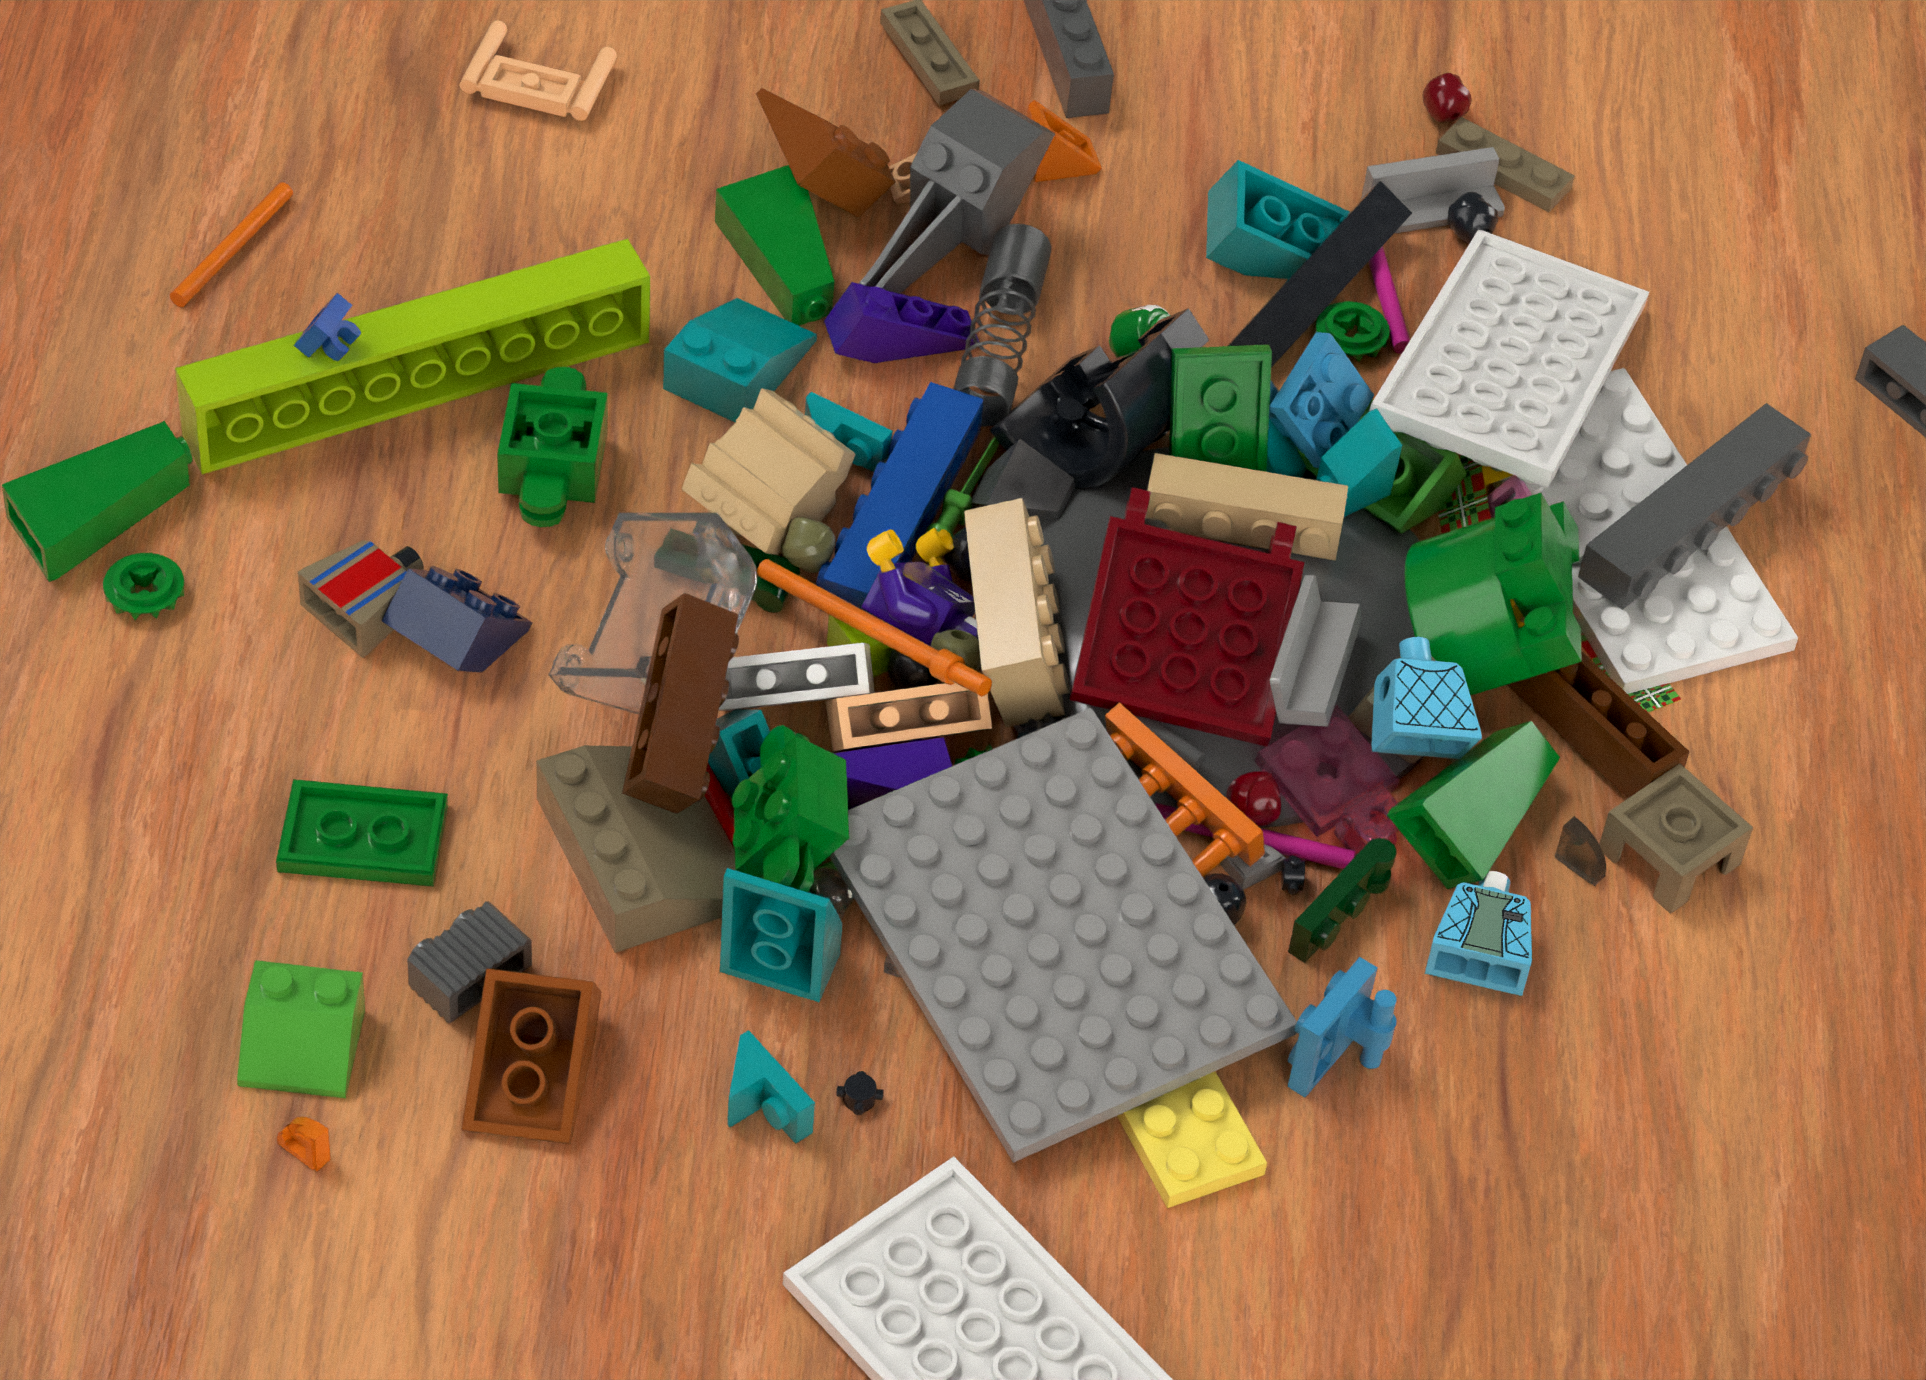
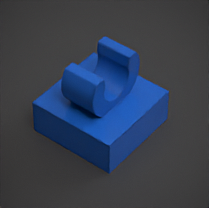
M336 293L317 313L293 346L309 358L322 345L328 357L339 361L348 352L349 348L342 344L338 337H341L351 345L361 334L360 329L354 323L342 320L352 307V304Z

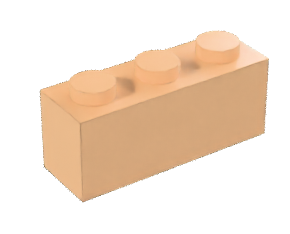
M943 683L836 698L825 702L832 752L992 728L988 694L981 697L957 683L952 685Z

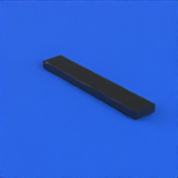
M1382 181L1377 183L1227 346L1269 345L1272 350V368L1408 219L1412 212Z

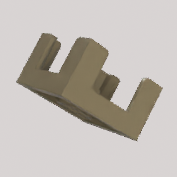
M1679 763L1609 811L1598 850L1613 863H1617L1621 858L1625 842L1660 872L1653 897L1671 914L1689 900L1696 877L1721 859H1723L1720 871L1724 875H1727L1741 865L1753 827Z

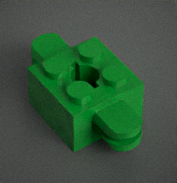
M555 367L547 370L542 378L541 386L511 383L497 453L498 493L519 495V511L523 521L540 528L551 527L561 522L565 514L567 500L595 503L608 431V393L586 391L584 375L570 367Z
M778 725L768 733L761 744V768L749 779L741 781L732 797L735 830L733 836L735 871L808 892L814 882V869L849 839L846 760L810 743L807 736L795 733L784 725Z

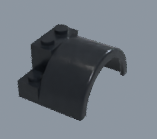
M1188 308L1155 323L1138 339L1142 346L1138 350L1111 361L1100 345L1082 352L1066 361L993 426L990 431L1006 451L1019 439L1024 441L1073 477L1076 484L1075 488L1084 489L1100 486L1115 477L1148 445L1158 441L1169 432L1172 348L1203 347L1209 341V338ZM1058 398L1075 399L1083 407H1087L1088 415L1083 416L1081 422L1082 430L1080 432H1063L1049 422V415L1054 414L1057 406L1055 401ZM1101 403L1106 418L1100 417L1089 410Z

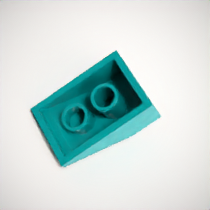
M1237 160L1208 191L1206 258L1246 276L1289 279L1350 211Z
M739 298L733 299L690 320L664 349L663 389L736 422L743 407L754 408L761 388L771 391L777 389L815 344L817 334Z
M727 868L723 878L720 972L820 1002L840 956L843 923L831 900Z

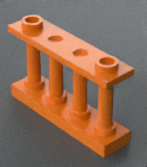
M1120 702L1105 715L1107 732L1125 760L1131 759L1142 769L1141 773L1143 776L1138 780L1148 795L1151 796L1156 791L1159 793L1166 791L1178 801V809L1165 819L1174 835L1177 837L1191 824L1199 825L1200 823L1213 833L1214 841L1192 860L1202 877L1211 872L1227 856L1234 858L1237 855L1251 867L1265 854L1263 830Z

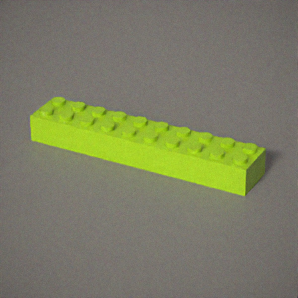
M624 239L345 319L354 323L360 329L361 334L351 345L341 337H338L339 341L349 348L348 352L339 361L328 357L322 345L308 358L293 346L303 333L299 332L177 367L175 372L182 436L187 442L201 474H205L541 375L555 367H568L649 343L650 274L630 241Z

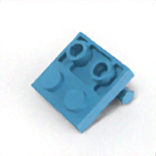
M1316 332L1281 389L1278 390L1271 381L1269 419L1281 435L1288 436L1297 449L1304 453L1313 467L1319 468L1321 457L1359 421L1374 394L1330 333Z
M1359 957L1346 973L1339 970L1332 977L1325 989L1324 999L1317 1007L1310 1004L1303 1011L1294 1029L1299 1034L1298 1041L1288 1057V1063L1292 1065L1288 1082L1290 1089L1306 1098L1353 1041L1363 1046L1360 1062L1364 1067L1375 1069L1380 1066L1384 1051L1392 1043L1396 1027V1017L1393 1013L1397 998L1389 990H1380L1376 993L1374 1001L1370 999L1378 967Z

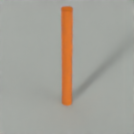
M284 182L278 183L170 293L171 301L178 307H184L293 196L292 188Z

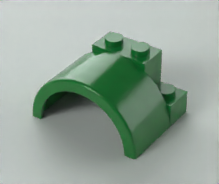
M1542 493L1522 499H1514L1507 504L1495 507V517L1416 542L1407 552L1404 581L1414 636L1424 637L1429 640L1431 656L1436 661L1453 662L1462 667L1470 696L1582 662L1581 627L1573 614L1572 563L1579 561V528L1564 501L1549 506ZM1510 599L1514 600L1525 619L1524 625L1520 628L1515 619Z

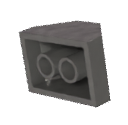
M970 89L930 126L910 166V210L874 265L859 284L870 287L876 286L886 291L900 294L961 242L981 254L989 255L995 234L999 229L1010 224L1055 133L982 90Z

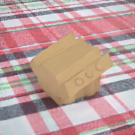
M761 388L754 408L743 407L734 425L715 443L709 444L702 465L691 463L682 490L707 508L708 521L717 524L722 532L729 535H742L766 554L778 555L783 553L781 545L785 542L790 523L794 518L804 517L821 522L836 505L835 490L846 479L855 453L838 441L832 433L817 425L811 417L797 410L794 404L784 400L774 391Z

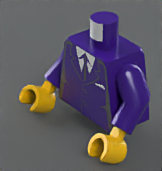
M932 528L917 540L916 550L929 565L924 562L893 563L891 559L904 551L902 542L894 530L884 531L869 541L867 553L871 560L877 566H880V571L861 606L863 609L931 646L936 633L953 629L968 632L978 640L976 619L973 618L975 613L974 597L953 583L949 565H944L942 556L954 548L953 539L947 530L942 529L938 532L936 528Z

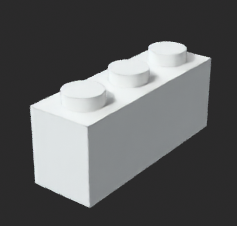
M856 643L733 657L728 663L725 678L729 681V691L724 703L719 707V711L829 700L875 693L870 645L867 643Z

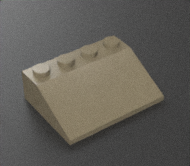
M584 745L536 761L537 800L614 952L617 953L722 918L723 878L727 868L735 870V850L706 797L704 796L700 801L675 814L622 794L632 746Z

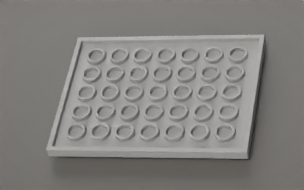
M1092 708L848 810L849 839L829 857L1013 1163L1296 1035L1294 1031L1297 1023L1296 1019Z

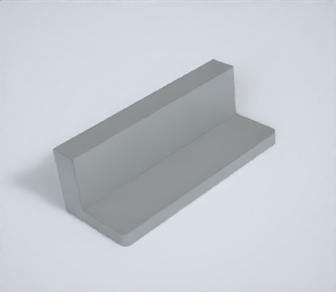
M1494 147L1367 166L1361 200L1377 183L1382 181L1412 212L1395 233L1449 225L1447 218L1450 205L1467 192H1476L1482 195L1484 200L1498 211V217H1502L1505 206L1494 187L1499 157Z
M1305 575L1270 678V686L1279 723L1328 727L1363 617L1360 604L1321 602L1315 575Z

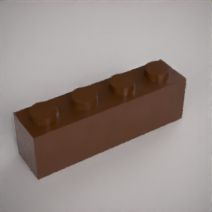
M683 593L662 608L622 794L678 814L704 797L710 782V774L706 772L709 754L714 750L720 734V728L716 725L718 711L729 691V681L725 679L728 663L733 658L739 643V636L735 633L739 614L687 593Z
M1582 651V662L1507 684L1627 799L1679 763L1683 767L1686 765L1690 751Z

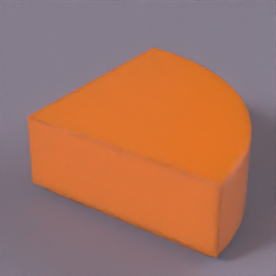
M300 1116L294 1118L278 1133L277 1144L312 1170L315 1169L318 1172L331 1160L329 1131L321 1123Z

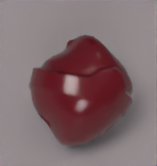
M1445 73L1430 80L1422 94L1423 103L1428 114L1440 123L1452 122L1465 116L1472 102L1471 94L1463 85L1461 78L1451 73Z
M1248 772L1235 778L1228 786L1226 798L1257 826L1270 824L1279 818L1281 814V794L1279 785L1270 772Z

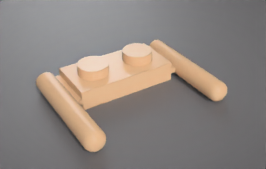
M502 21L492 22L459 84L461 90L468 94L480 91L481 97L563 117H567L568 113H571L572 117L576 120H586L617 58L616 51L611 47L602 48L586 80L582 81L581 75L495 55L507 33V26Z

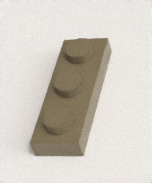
M913 0L881 9L880 24L938 105L959 100L970 89L979 90L980 80L922 0Z
M1463 117L1438 140L1436 154L1438 155L1494 147L1499 157L1494 184L1547 212H1550L1572 189L1575 177L1573 174Z

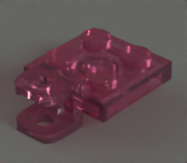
M1338 705L1333 709L1328 727L1302 725L1258 752L1255 759L1256 764L1262 771L1272 774L1279 785L1282 796L1316 837L1336 826L1334 830L1335 836L1346 849L1355 851L1354 857L1367 845L1362 841L1361 837L1368 842L1377 838L1386 839L1395 846L1397 842L1395 832L1399 829L1387 814L1392 807L1398 804L1390 793L1395 791L1399 779L1377 752H1372V746ZM1325 762L1335 766L1338 778L1333 779L1329 774L1320 776L1316 772L1320 763Z

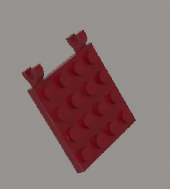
M1132 487L1129 501L1126 504L1124 518L1110 516L1107 524L1070 700L1109 710L1120 702L1134 716L1267 747L1271 739L1276 715L1270 678L1299 594L1305 564L1303 561L1290 559L1297 526L1277 522L1275 533L1270 540L1268 553L1144 524L1151 491Z

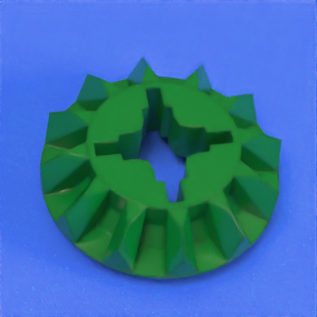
M1352 301L1334 303L1327 306L1316 320V332L1330 333L1344 353L1353 356L1358 362L1364 355L1376 358L1379 350L1387 346L1390 333L1388 322L1379 311L1369 305ZM1355 325L1358 326V333H1356L1354 337H1348L1345 335V333L1347 334L1350 331V329L1353 330Z
M155 553L132 554L115 562L106 572L103 580L105 600L112 603L116 614L129 612L135 621L141 614L150 613L157 619L160 610H174L177 599L184 596V576L180 567L168 557ZM150 584H153L154 592H149L148 590L144 589L141 590L139 593H136L135 585L147 587Z

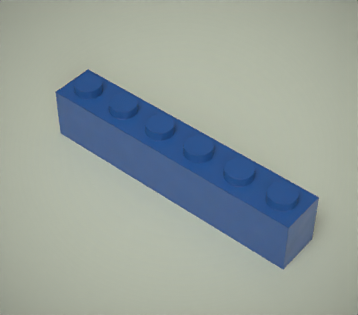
M933 382L929 383L921 399L916 397L913 399L908 410L907 425L904 431L896 430L890 444L887 462L880 461L876 466L871 481V491L869 495L862 494L859 497L853 514L854 522L850 529L843 527L835 546V557L832 562H827L821 566L816 581L817 586L868 612L861 606L880 571V566H877L867 553L869 541L884 531L894 530L902 542L904 551L891 559L892 562L905 563L912 561L917 552V540L926 533L927 527L932 524L943 503L947 490L951 488L981 431L984 399Z

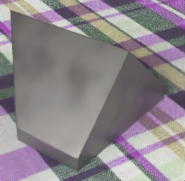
M1019 439L986 469L972 496L971 509L1022 498L1029 516L1037 515L1040 517L1060 518L1076 487L1075 480Z

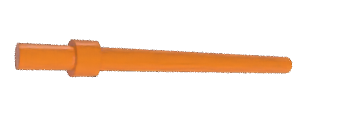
M765 559L759 564L757 575L760 578L929 668L931 676L948 685L957 683L981 697L990 691L992 686L991 678L966 666L964 659L947 649L938 651L769 559Z

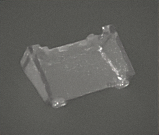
M718 513L618 514L612 530L606 539L605 552L620 578L589 650L579 644H567L560 649L555 657L548 676L561 691L575 697L639 715L662 608L683 593L739 614L735 633H738L755 591L757 572L751 556Z

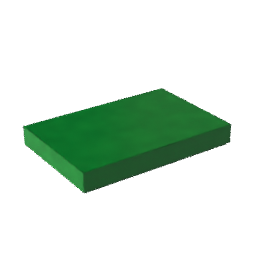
M1269 345L1172 348L1170 456L1267 472L1272 350Z
M293 779L276 859L277 872L434 887L448 809V794Z

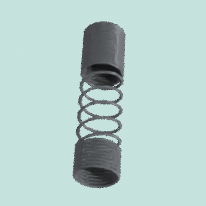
M1019 223L1006 225L999 229L994 236L981 283L979 301L975 306V317L971 322L970 335L966 339V351L962 356L961 366L959 367L953 388L954 390L984 399L981 426H994L1011 411L1018 385L1017 372L1022 368L1023 364L1021 356L1027 350L1026 338L1031 333L1030 322L1035 317V307L1039 303L1052 248L1050 241L1042 231L1030 225ZM985 302H986L991 308H987L986 305H985ZM980 306H982L984 310L979 313ZM997 310L1005 314L1019 315L1024 321H1005L993 315L991 311ZM1031 311V315L1028 318L1023 315ZM987 313L993 319L1007 325L1026 324L1027 331L1022 335L1015 328L1007 325H983L980 317ZM976 322L980 326L977 329H975ZM986 328H1005L1016 333L1019 338L1005 339L998 337ZM983 330L989 336L1003 342L1022 341V349L1018 352L1012 346L997 341L978 342L975 334ZM973 339L975 344L970 347L971 340ZM982 345H1000L1010 349L1015 354L1012 356H1001L991 353L983 348ZM979 347L980 350L992 357H973L971 351ZM1018 358V366L1013 369L999 359ZM976 386L986 392L998 393L1000 396L981 395L969 387Z

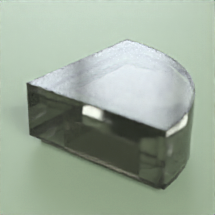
M1572 817L1563 826L1555 858L1595 886L1606 876L1605 856L1591 831L1578 818Z

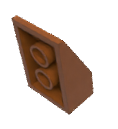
M761 88L756 93L799 186L859 218L896 183L888 167L890 159L878 144L874 142L867 144L858 139L848 127L844 125L837 127L764 88Z
M486 969L462 1131L571 1144L594 1047L602 994L593 981Z

